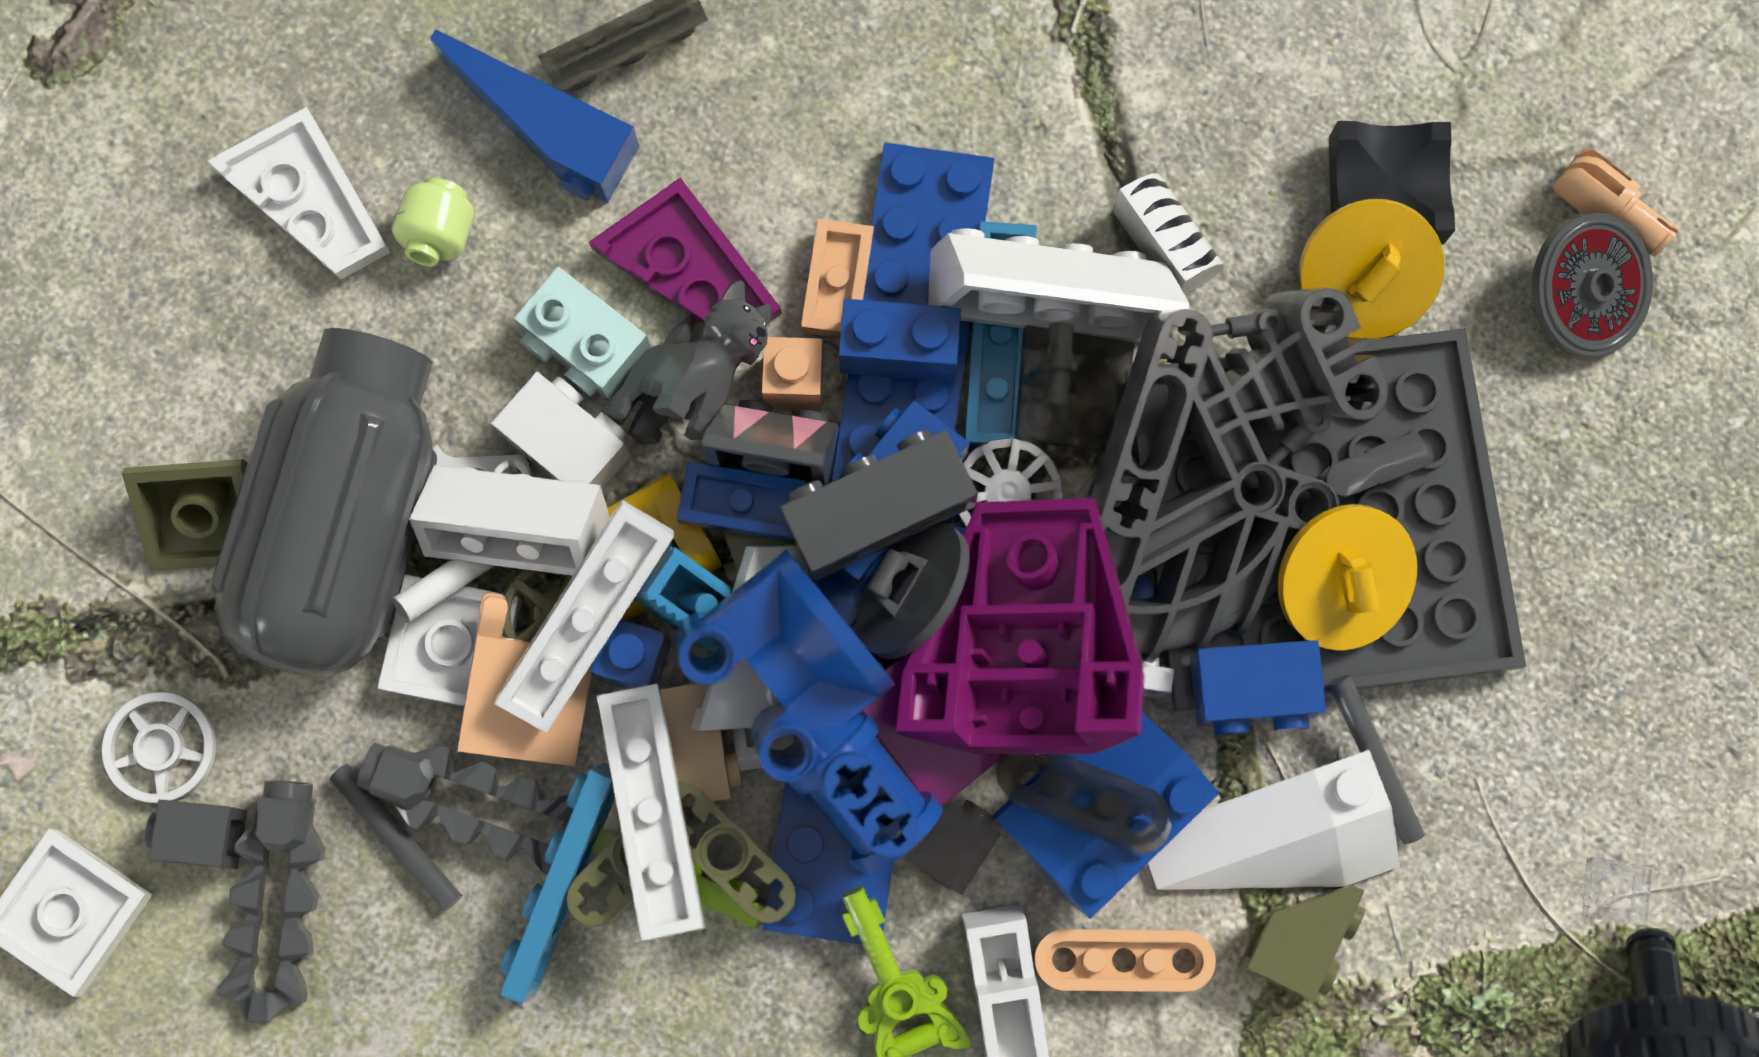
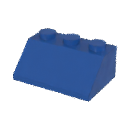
M1142 712L1140 736L1097 754H1056L992 817L1057 892L1091 919L1184 829L1219 792L1186 752Z

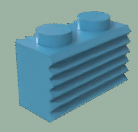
M670 546L666 548L634 598V602L643 604L644 609L652 610V614L661 617L662 622L670 623L671 628L678 630V626L686 617L697 612H709L728 597L733 589L676 547L672 548ZM701 637L695 641L698 647L706 649L707 654L711 655L719 649L721 643L712 637Z

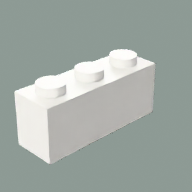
M434 465L409 520L425 557L573 576L607 524L610 516L600 485L588 484L578 480L562 481L537 478L526 474L512 475L478 471L469 467L453 468Z

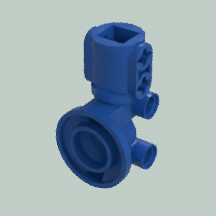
M787 549L709 612L694 613L686 617L678 626L676 647L679 664L684 674L693 682L703 685L716 684L726 679L732 672L734 665L745 658L767 688L778 699L780 703L761 710L754 719L752 739L759 761L764 771L773 779L788 782L797 794L809 793L854 847L851 851V860L861 872L871 874L891 865L915 847L937 824L943 813L941 803L932 792H919L875 738L878 734L876 723L867 713L862 712L892 688L895 683ZM701 637H712L721 642L719 649L709 657H698L689 652L690 646ZM791 734L796 736L791 746L785 749L776 750L770 748L773 740L780 735ZM846 765L851 771L844 774L839 768ZM886 813L887 817L881 819L879 815ZM901 831L902 834L893 840L892 837Z

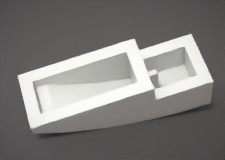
M1021 904L962 914L986 1057H1049L1027 921Z

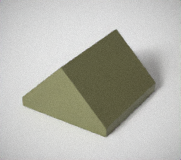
M244 459L124 468L122 472L123 480L150 571L216 566L248 462Z

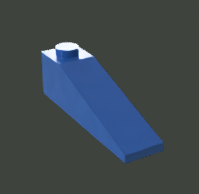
M435 29L430 40L440 60L561 180L560 185L566 191L583 200H589L593 195L607 203L610 201L640 147L634 126Z

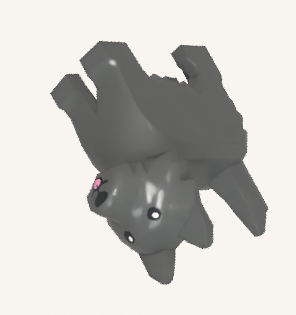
M737 280L729 284L721 299L711 307V313L705 316V328L702 336L696 341L689 342L696 322L693 316L689 315L678 323L662 345L651 347L640 357L631 369L623 386L612 398L604 414L618 425H623L638 401H642V406L637 411L627 432L628 435L640 444L659 443L662 437L660 429L669 418L676 420L690 419L684 436L690 440H702L704 432L730 393L736 368L741 362L752 365L759 357L760 352L766 347L768 339L766 326L771 318V306L764 304L754 308L745 302V283L743 281Z

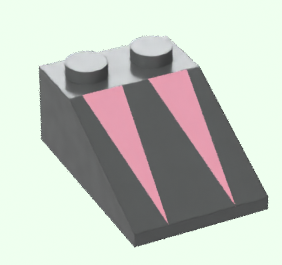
M740 400L738 407L723 404L703 434L701 446L708 465L804 480L805 484L818 480L821 481L822 486L831 483L839 429L838 424L829 422V416L824 413L812 410H796L795 416L772 413L773 407L763 402Z

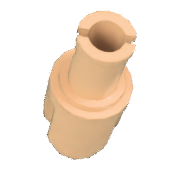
M1586 147L1579 151L1554 184L1555 194L1581 214L1606 213L1627 222L1639 234L1653 257H1656L1668 245L1680 229L1641 201L1639 197L1642 193L1638 191L1641 185L1593 148Z

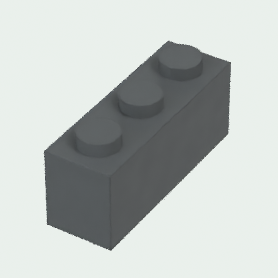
M929 430L917 432L897 444L899 451L879 461H877L875 455L863 457L843 469L842 472L845 477L825 486H822L819 480L813 481L795 489L788 495L790 502L780 506L783 519L813 582L976 506L978 492L947 430H943L933 436Z

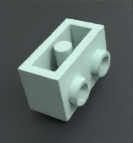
M560 267L554 270L514 317L515 322L524 335L520 343L544 363H547L551 357L568 369L563 375L564 378L589 398L596 391L610 402L617 391L623 386L631 369L640 357L651 348L649 339L644 332Z

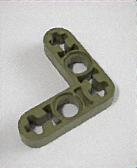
M678 782L682 800L687 799L690 795L694 796L697 800L692 807V811L704 824H707L711 814H714L720 820V824L703 834L696 849L690 845L692 860L753 919L759 922L774 923L787 917L795 906L797 896L795 885L790 877L703 791L691 783ZM686 823L689 839L697 833ZM622 831L574 879L568 888L566 898L568 910L573 918L583 925L593 927L608 925L617 919L634 901L632 888L625 894L621 884H616L605 897L606 902L610 905L606 913L592 910L587 914L582 909V906L587 901L586 896L582 893L584 887L589 884L594 888H599L612 876L602 871V867L609 860L616 872L630 881L629 870L622 858L624 848ZM731 835L737 838L742 845V859L733 869L726 871L718 870L709 861V846L718 836ZM755 856L764 863V866L755 870L754 873L769 885L777 879L784 885V888L779 893L784 904L778 911L769 906L765 907L762 911L756 909L754 902L759 895L746 881L742 884L739 892L730 884L732 880L737 879L747 871Z

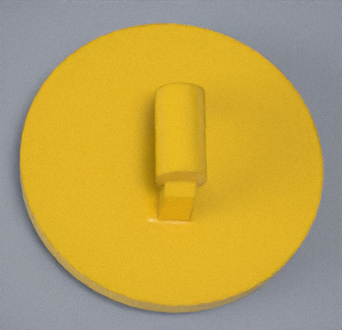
M1387 199L1357 201L1331 213L1310 235L1300 259L1301 289H1336L1345 295L1362 327L1346 337L1384 338L1410 327L1433 304L1443 282L1445 267L1443 248L1435 230L1413 208Z
M1349 504L1324 511L1300 529L1289 544L1282 559L1278 576V596L1285 618L1300 636L1308 641L1318 640L1319 647L1325 649L1351 650L1374 642L1386 634L1398 622L1411 601L1417 579V556L1414 545L1407 531L1396 519L1376 508L1360 504Z

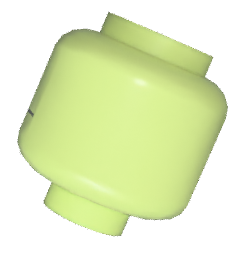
M435 177L427 178L424 182L408 187L392 225V232L396 241L405 248V256L411 261L432 267L436 266L438 261L447 262L455 260L461 255L475 220L474 208L468 201L467 193L462 187L446 179Z

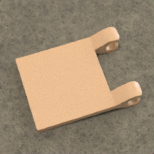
M484 593L481 598L477 634L457 751L575 767L591 680L590 671L593 663L547 734L494 704L496 695L531 641L502 637L508 608L505 596L498 593Z

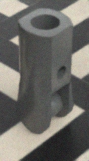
M1414 431L1337 462L1325 469L1319 479L1331 485L1336 491L1338 499L1341 500L1431 464L1422 438L1417 431Z

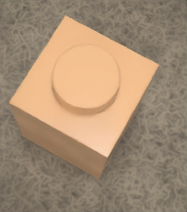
M768 337L763 354L762 397L764 403L772 406L773 410H812L822 412L824 373L822 339Z

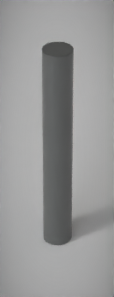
M1344 675L1334 679L1328 686L1360 753L1367 750L1371 753L1392 807L1394 825L1403 844H1410L1420 840L1425 836L1424 830L1351 676Z
M348 764L336 770L329 780L442 910L447 911L455 905L463 895L378 798L371 796L369 791L357 787L358 775Z

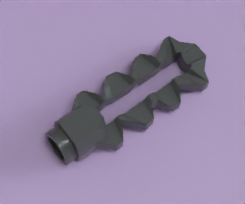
M376 742L372 744L362 763L357 779V787L369 791L373 797L393 803L409 827L422 830L439 815L452 842L470 845L482 833L487 837L490 851L498 858L508 861L523 848L542 873L548 875L551 864L546 863L544 858L549 844L427 801L435 786L436 776L564 821L562 829L566 830L574 810L567 806L569 795L541 800L538 780L532 778H517L507 786H499V769L485 761L455 772L453 750L441 745L414 753L394 745L384 746Z
M264 780L263 795L258 796L255 823L235 842L234 852L257 867L230 888V904L247 912V915L243 922L228 930L223 946L242 957V959L220 984L217 996L236 1001L247 1021L268 1023L288 1006L307 1002L308 992L305 980L296 960L313 953L314 950L312 934L302 925L301 916L316 910L320 895L303 869L324 860L326 848L313 826L316 799H312L313 784ZM269 852H290L289 865L291 869L287 880L284 902V924L281 928L278 953L280 962L275 978L276 990H262L255 988L254 974L259 958L257 949L259 932L264 916L262 907L266 876L270 866Z

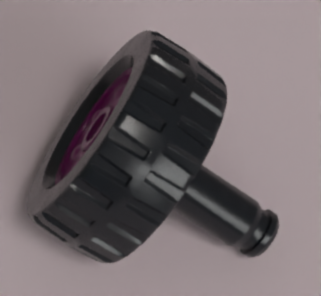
M1644 928L1633 932L1626 940V950L1631 955L1628 967L1633 998L1603 1006L1576 1021L1564 1035L1559 1054L1560 1057H1759V1019L1750 1012L1730 1003L1711 998L1684 995L1679 960L1674 954L1677 946L1674 936L1663 929Z

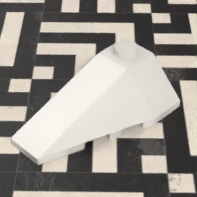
M1367 750L1203 809L1147 864L1156 890L1345 887L1400 867L1392 807L1371 753Z

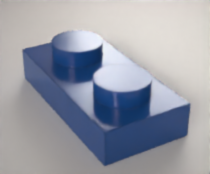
M688 461L677 520L680 524L794 542L783 519L780 506L789 503L788 495L795 489L805 485V481Z

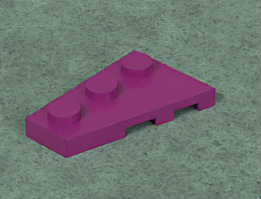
M681 177L589 241L593 251L688 315L693 316L703 325H705V316L711 313V307L721 299L728 285L737 280L745 283L746 303L754 308L764 304L771 306L769 323L782 314L781 307Z

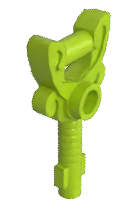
M863 886L855 887L842 894L841 898L847 909L842 912L844 921L852 937L859 935L860 941L879 980L867 993L869 1004L860 1007L856 1015L862 1031L867 1034L875 1033L874 1047L876 1057H910L941 1042L943 1046L953 1049L971 1046L962 1023L947 1006L942 1004L947 997L948 990L942 978L932 974L923 979L919 971L912 969L899 970L895 957L880 927V924L886 921L876 899L872 898L869 900ZM928 1014L932 1019L895 1037L892 1035V1030L902 1020L911 1018L913 1015Z

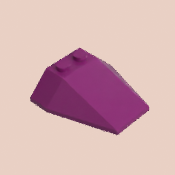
M1094 498L978 502L963 534L969 547V568L965 584L954 608L944 623L923 645L911 652L902 673L896 732L901 736L975 754H1097L1140 736L1145 674L1096 500Z

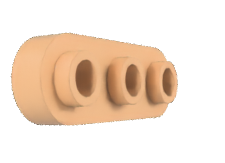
M1061 929L1046 934L1038 942L1034 951L1033 963L1038 977L1046 985L1062 991L1191 992L1202 988L1210 981L1215 971L1216 957L1207 939L1193 931ZM1060 948L1070 950L1074 956L1073 966L1065 972L1058 971L1052 963L1054 952ZM1121 948L1127 949L1133 956V965L1126 972H1119L1112 963L1114 953ZM1180 949L1187 950L1193 959L1191 968L1184 973L1178 972L1172 964L1174 953Z

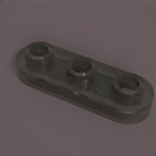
M1002 754L996 767L997 781L1005 796L1018 806L1133 853L1153 851L1160 847L1169 836L1171 816L1163 797L1151 788L1066 754ZM1029 771L1040 773V778L1035 784L1031 786L1020 784V780L1025 773ZM1083 793L1093 794L1095 800L1088 808L1082 809L1074 805L1079 795ZM1137 816H1147L1151 819V824L1146 830L1138 832L1130 828L1131 821Z

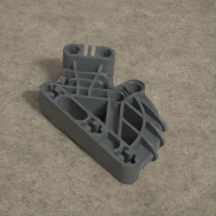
M1315 288L1279 291L1265 299L1262 307L1254 313L1226 318L1225 323L1211 325L1203 314L1191 309L1160 311L1148 320L1090 498L1096 500L1137 649L1141 653L1143 661L1153 663L1161 651L1191 645V650L1194 652L1198 649H1205L1214 635L1234 626L1236 632L1245 633L1254 620L1259 607L1268 601L1278 590L1281 562L1295 535L1314 517L1340 505L1336 491L1328 483L1278 466L1288 454L1294 455L1314 433L1326 431L1330 426L1331 417L1365 420L1376 416L1382 411L1387 402V382L1375 355H1354V353L1369 346L1367 338L1345 337L1362 327L1348 299L1336 289ZM1172 327H1178V332L1186 336L1183 346H1178V341L1169 337ZM1227 335L1231 339L1247 336L1251 351L1249 352L1245 348H1232L1228 351L1225 357L1230 370L1225 373L1212 346L1213 337ZM1167 359L1166 363H1178V369L1159 367V360ZM1161 377L1168 387V400L1151 453L1147 461L1137 467L1131 457L1132 444L1150 388L1154 381ZM1282 413L1289 423L1295 424L1278 441L1280 446L1266 459L1248 421L1255 420L1262 430L1278 431L1284 429V424L1279 414ZM1188 422L1213 476L1161 504L1184 429ZM1253 471L1258 478V491L1251 500L1245 501L1241 494V482L1248 473ZM1122 475L1141 478L1140 486L1121 481ZM1307 489L1312 500L1311 508L1303 518H1299L1296 514L1295 502L1298 495ZM1117 500L1131 505V511L1128 516L1120 515L1113 511ZM1254 517L1259 518L1253 530L1250 532ZM1221 531L1207 576L1185 587L1199 542ZM1166 561L1155 596L1145 599H1130L1137 576Z

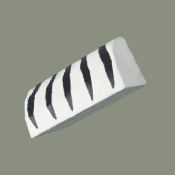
M1159 173L1146 175L1119 189L1112 212L1141 253L1146 255V260L1168 264L1184 295L1222 272L1224 269L1222 261Z

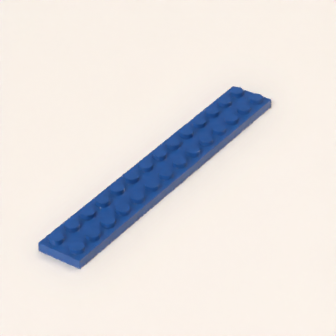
M884 142L871 226H874L863 300L928 305L930 250L951 231L956 229L979 230L980 221H986L995 158ZM960 321L955 383L848 374L832 482L839 479L843 469L858 453L863 454L865 457L871 453L880 442V439L875 434L885 418L895 408L903 413L913 400L952 430H956L971 322ZM837 572L817 580L816 586L858 637L856 629L857 613L861 597L870 577L860 589H857ZM876 736L875 738L877 739V741L882 745V747L886 750V752H887V753L890 755V757L894 760V758L891 756V754L888 752V750L885 748V746L882 744V742H881V741L879 740V738ZM846 765L839 768L844 774L851 771ZM785 782L773 861L794 883L797 894L796 902L787 917L774 923L764 922L763 930L862 945L859 935L852 937L844 921L842 912L847 909L841 895L850 889L863 886L868 899H876L885 919L893 863L871 874L861 872L851 860V851L854 847L809 793L797 794L788 782ZM883 813L879 816L881 819L887 817V814ZM897 834L892 837L893 840L897 838ZM778 879L769 885L766 907H772L776 911L784 904L779 896L784 885ZM884 923L880 924L882 930L884 929Z

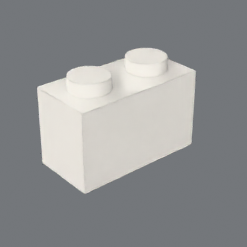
M537 371L491 422L492 426L504 440L553 480H578L588 484L600 485L601 489H603L631 457L625 443L622 442L627 435L626 432L604 413L600 412L594 419L582 409L579 404L584 398L559 376L551 383Z

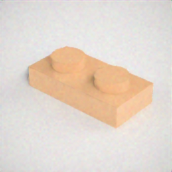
M818 218L801 321L802 333L840 338L844 299L863 300L874 226Z

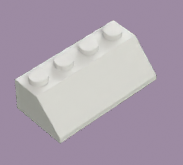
M976 229L953 230L930 250L928 305L961 308L960 321L1140 343L1148 320L1157 312L1168 309H1189V302L1168 264L1146 260V255L1141 252L1121 251L1113 255L1093 253V248L1085 244H1066L1059 248L1040 246L1038 239L1027 236H1014L1003 241L985 238V234Z

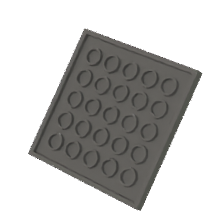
M1466 328L1368 340L1369 346L1354 353V355H1375L1388 386V398L1382 411L1376 416L1365 420L1331 417L1330 426L1326 431L1314 433L1294 455L1288 454L1278 466L1319 479L1325 469L1337 462L1417 431L1426 446L1431 465L1339 500V506L1360 504L1376 508L1392 516L1404 527L1415 548L1417 579L1414 593L1407 609L1398 622L1382 637L1363 647L1351 650H1330L1319 647L1324 694L1332 693L1328 684L1344 675H1350L1356 689L1359 690L1525 668L1527 666ZM1226 357L1218 358L1225 373H1227L1230 368ZM1178 363L1158 365L1159 367L1178 369ZM1126 369L1124 373L1125 387L1131 369ZM1161 377L1154 381L1150 388L1134 438L1137 467L1143 465L1151 453L1168 400V387ZM1282 413L1279 414L1283 421L1284 429L1278 431L1262 430L1255 420L1248 421L1266 459L1280 446L1278 441L1295 424L1289 423ZM1188 422L1184 429L1161 504L1213 476ZM1253 471L1248 473L1241 482V494L1245 501L1251 500L1258 491L1259 482ZM1307 489L1298 495L1295 502V510L1299 518H1303L1311 508L1312 500ZM1254 517L1250 532L1253 530L1259 518ZM1221 531L1199 542L1185 587L1207 576ZM1166 561L1153 567L1156 589ZM1277 590L1268 601L1259 607L1254 620L1245 633L1236 632L1234 626L1214 635L1207 648L1308 640L1300 636L1288 623L1281 609ZM1191 645L1165 650L1167 668L1174 669L1171 692L1174 712L1195 710L1190 656L1194 651L1191 650Z

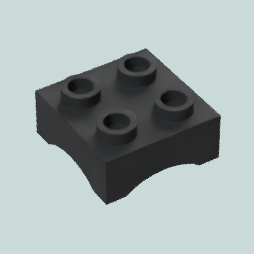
M1337 121L1328 137L1331 213L1350 203L1366 199L1396 201L1420 213L1435 230L1441 245H1444L1455 232V211L1450 186L1451 122L1385 126L1366 124L1359 121Z

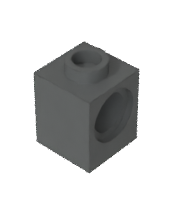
M158 799L157 812L150 814L145 830V843L150 848L149 860L238 869L240 855L234 852L235 842L244 833L247 810L229 806Z

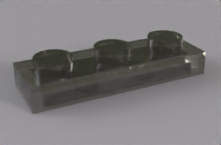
M653 0L537 57L554 88L560 91L566 89L575 91L590 85L596 79L597 74L615 65L624 67L638 62L646 55L647 50L665 41L674 43L688 38L695 32L696 26L707 22L708 19L700 0Z

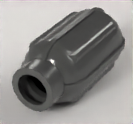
M342 328L324 329L310 377L291 385L279 399L273 400L266 405L211 581L212 589L216 593L215 612L222 634L230 647L239 654L277 670L298 675L328 677L350 670L369 654L376 639L386 634L395 607L392 598L399 593L415 539V532L409 518L434 465L437 464V455L432 449L433 444L429 424L427 423L425 413L420 407L433 364L426 355L408 346L373 334Z

